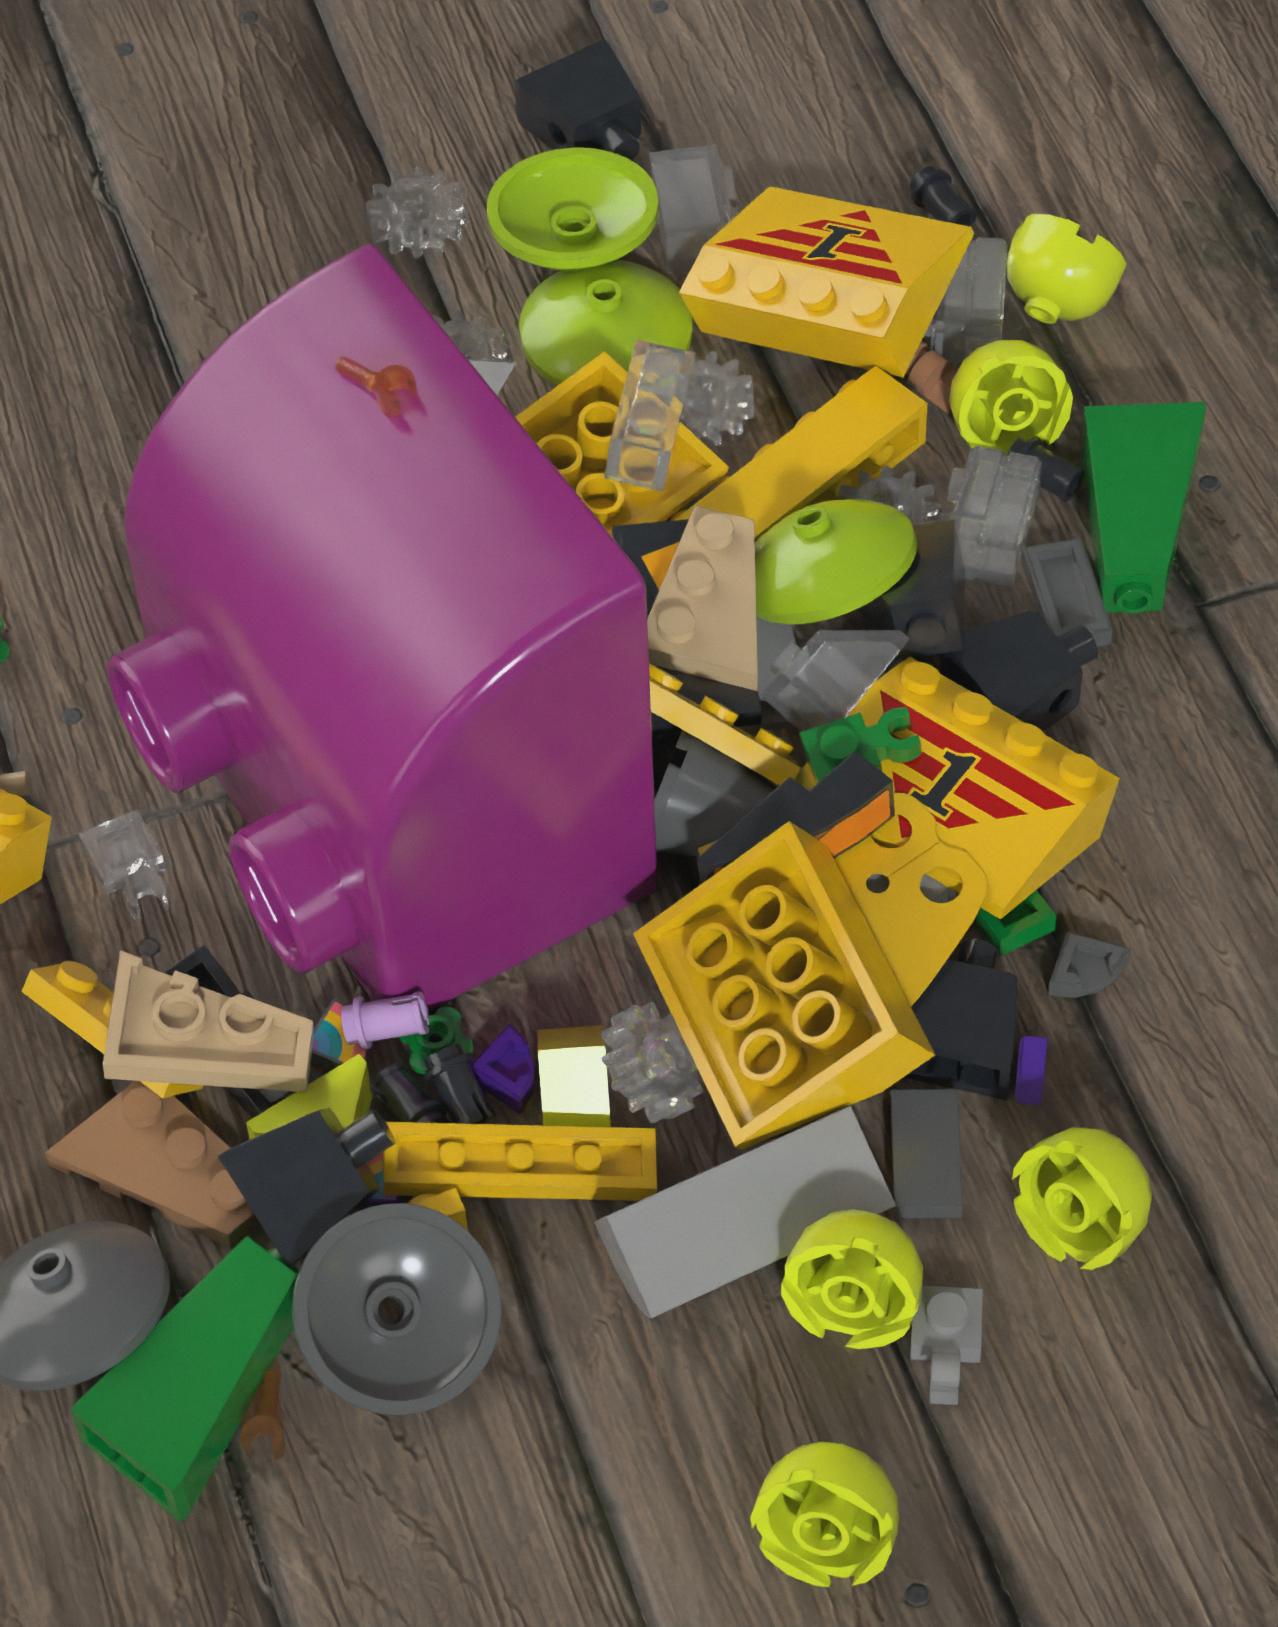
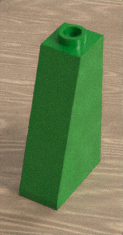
M1205 402L1084 406L1081 453L1085 471L1084 478L1097 585L1107 613L1125 612L1135 614L1144 611H1162L1201 450L1206 413Z
M248 1236L155 1325L150 1334L131 1354L113 1366L70 1408L80 1441L180 1523L191 1513L293 1329V1292L299 1271L295 1264L288 1267L276 1248L272 1247L266 1251Z

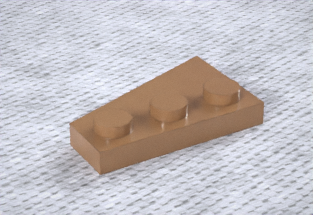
M134 1081L45 1152L49 1167L67 1175L74 1171L99 1183L100 1190L120 1199L127 1195L158 1209L160 1217L229 1248H232L260 1225L259 1220L218 1158V1155L230 1149V1147L175 1096L161 1098L140 1081Z

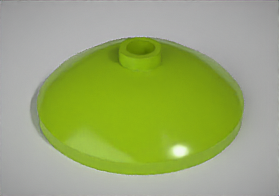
M592 148L557 149L524 159L499 177L487 199L489 229L500 246L523 261L554 270H584L618 260L638 247L650 235L655 227L659 213L656 186L642 167L619 154Z
M615 260L590 269L561 270L539 284L530 294L522 308L519 322L520 342L524 355L534 370L556 386L605 351L646 389L669 376L681 364L691 345L693 320L691 313L679 294L680 289L670 279L649 267L628 261Z
M866 499L820 502L788 515L766 531L755 542L756 617L778 624L814 623L849 613L875 600L902 578L915 558L917 537L910 520L903 512L894 507Z

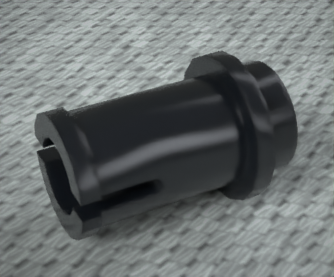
M928 166L914 175L909 188L912 191L911 199L915 205L926 208L936 220L972 227L977 217L976 211L952 187L951 175L946 170L937 169L935 166Z
M1023 436L1017 438L1009 449L1004 461V467L1011 471V477L1016 481L1025 478L1058 496L1065 503L1068 502L1075 495L1085 475L1084 468L1079 465L1076 466L1041 447L1042 440L1035 436L1030 439Z
M459 1043L448 1046L425 1058L423 1061L428 1071L423 1076L426 1082H434L453 1123L483 1124L492 1119L495 1114L493 1109H490L469 1065L474 1060L472 1054H464Z
M392 1064L384 1068L373 1079L372 1084L374 1086L370 1087V1092L384 1105L397 1122L449 1123V1120L446 1118L447 1109L442 1101L430 1099L411 1077L408 1069L403 1064Z

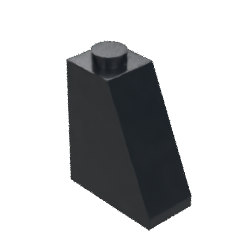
M955 520L915 525L913 529L917 537V552L907 572L884 594L857 609L901 659H906L910 656L913 658L964 650L965 568Z

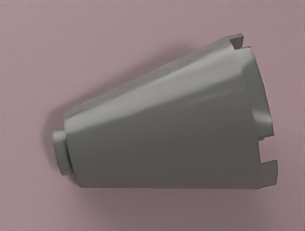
M682 730L676 744L677 748L671 763L668 764L654 800L656 852L698 858L700 854L697 848L719 840L778 787L754 770Z

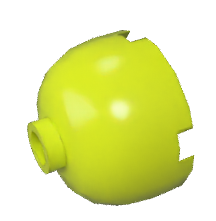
M1031 214L1026 217L1024 223L1021 222L1012 239L1006 260L1007 279L1016 296L1026 304L1024 307L1026 313L1034 319L1047 324H1054L1057 319L1065 321L1079 320L1092 316L1105 307L1115 293L1127 265L1121 252L1098 234L1093 244L1077 236L1080 225L1073 221L1049 214Z
M998 340L978 347L963 360L951 383L949 398L950 408L960 435L977 455L995 462L1005 461L1009 449L1020 436L1027 439L1035 436L1041 439L1042 443L1045 441L1048 446L1059 438L1069 421L1073 401L1071 388L1066 381L1062 369L1040 347L1023 340Z
M1069 1128L1041 1140L1026 1151L1014 1167L1012 1180L1020 1175L1019 1187L1021 1194L1013 1199L1016 1214L1028 1235L1049 1256L1060 1262L1066 1259V1253H1068L1077 1261L1087 1262L1080 1269L1093 1270L1110 1264L1129 1248L1147 1225L1152 1200L1148 1173L1137 1154L1126 1143L1104 1130Z
M863 1210L834 1211L806 1227L795 1244L785 1264V1275L781 1283V1296L791 1316L808 1332L822 1339L825 1329L853 1335L845 1347L855 1349L884 1347L903 1337L911 1326L912 1319L918 1311L921 1302L923 1264L911 1237L895 1222L877 1213Z
M817 1442L798 1447L772 1466L760 1489L750 1518L752 1528L756 1524L758 1531L762 1535L759 1548L770 1562L787 1575L811 1585L830 1587L831 1579L829 1575L840 1578L855 1576L852 1586L866 1583L883 1571L898 1533L899 1509L897 1494L882 1466L864 1452L847 1445Z

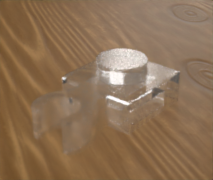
M138 809L79 833L82 849L106 894L124 887V896L131 917L137 921L143 919L138 900L145 895L157 896L161 900L163 908L165 910L169 908L170 900L167 886L164 880L156 874L165 870L163 855Z

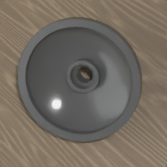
M402 1203L383 1204L360 1210L345 1217L327 1230L311 1248L300 1268L292 1302L295 1337L305 1362L316 1378L331 1393L348 1404L368 1412L385 1415H407L436 1408L452 1400L470 1386L481 1373L494 1350L499 1334L502 1311L500 1289L494 1268L477 1240L459 1223L438 1211L423 1206ZM386 1297L394 1299L400 1307L399 1318L393 1324L383 1322L378 1315V1305Z
M88 1221L53 1229L32 1239L12 1253L0 1265V1382L22 1390L46 1391L60 1389L96 1377L131 1354L157 1324L169 1295V1269L160 1249L152 1238L143 1231L127 1224L109 1221Z

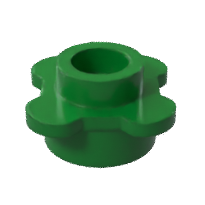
M442 1007L436 1011L435 1015H430L429 1032L427 1034L399 1037L400 1041L408 1044L410 1048V1066L415 1072L425 1074L428 1070L423 1060L435 1052L459 1043L464 1054L473 1053L472 1041L463 1037L460 1030L461 1015L456 1009ZM440 1037L442 1041L431 1043L430 1039Z

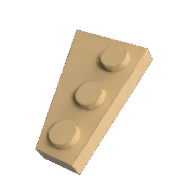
M694 506L647 619L649 664L758 691L754 520Z
M120 950L103 1060L105 1079L307 1092L314 1038L313 1020L241 994L232 998L199 986L198 978L176 970L172 976L143 966L142 958Z

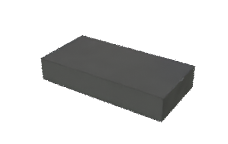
M1082 538L1022 547L1021 562L1038 614L1055 635L1059 636L1083 625L1094 637L1097 647L1110 645L1113 630Z
M958 1089L891 1090L893 1200L896 1204L893 1207L894 1218H962L963 1196Z

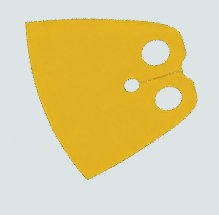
M894 793L895 814L905 817L912 826L910 839L904 845L897 848H885L875 843L870 835L861 843L834 858L911 1007L932 982L971 926L984 901L988 881L984 870L966 851L948 847L938 838L935 831V817L919 800L905 793ZM716 841L697 848L699 854H703ZM944 867L952 869L962 880L960 894L954 900L946 903H937L927 899L920 888L922 877L934 868ZM874 874H883L888 877L889 887L882 893H873L866 886L867 879Z

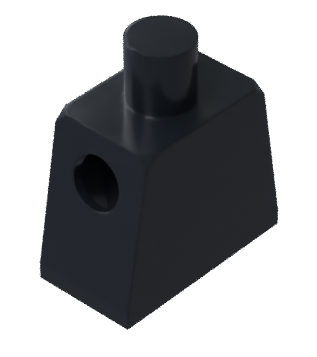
M605 39L514 80L517 121L550 149H600L619 154L631 161L637 156L640 149L637 139L641 134L640 98L614 51Z
M1026 611L964 631V650L941 653L940 674L971 692L983 695L993 705L1024 723L1038 727L1044 732L1072 712L1079 704L1083 674L1081 666L1097 659L1098 647L1094 637L1085 626L1080 625L1056 636L1038 613Z
M968 939L962 942L957 961L947 959L926 990L911 1006L935 1056L904 1076V1078L1008 1100L1013 1061L1018 978L1010 972L995 969L999 951L991 943L980 939Z
M325 1108L232 1147L218 1155V1158L289 1267L292 1264L303 1261L314 1244L327 1230L345 1217L356 1213L381 1189L367 1162L395 1145L396 1140L384 1119L374 1109L344 1128L335 1113L330 1108Z

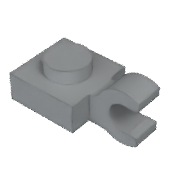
M922 1286L921 1302L918 1311L912 1319L910 1359L931 1360L930 1404L958 1405L960 1362L980 1363L983 1289Z

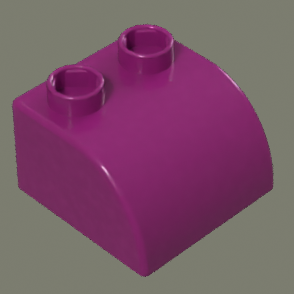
M366 244L302 279L266 304L238 327L188 378L157 421L146 440L134 468L127 494L124 520L126 546L145 639L112 655L107 662V677L122 720L139 753L160 783L173 793H178L215 776L249 824L234 832L230 837L229 855L238 883L258 925L285 964L297 973H307L341 955L372 1001L410 995L421 991L429 1012L657 890L646 585L635 564L375 245Z

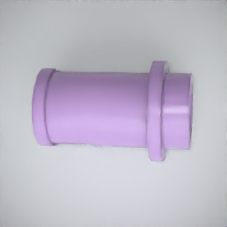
M421 991L410 995L368 1002L365 1001L364 997L358 996L353 999V1004L344 1005L341 1009L342 1027L347 1043L349 1045L360 1044L362 1049L371 1048L373 1041L413 1034L423 1035L429 1032L428 1010Z

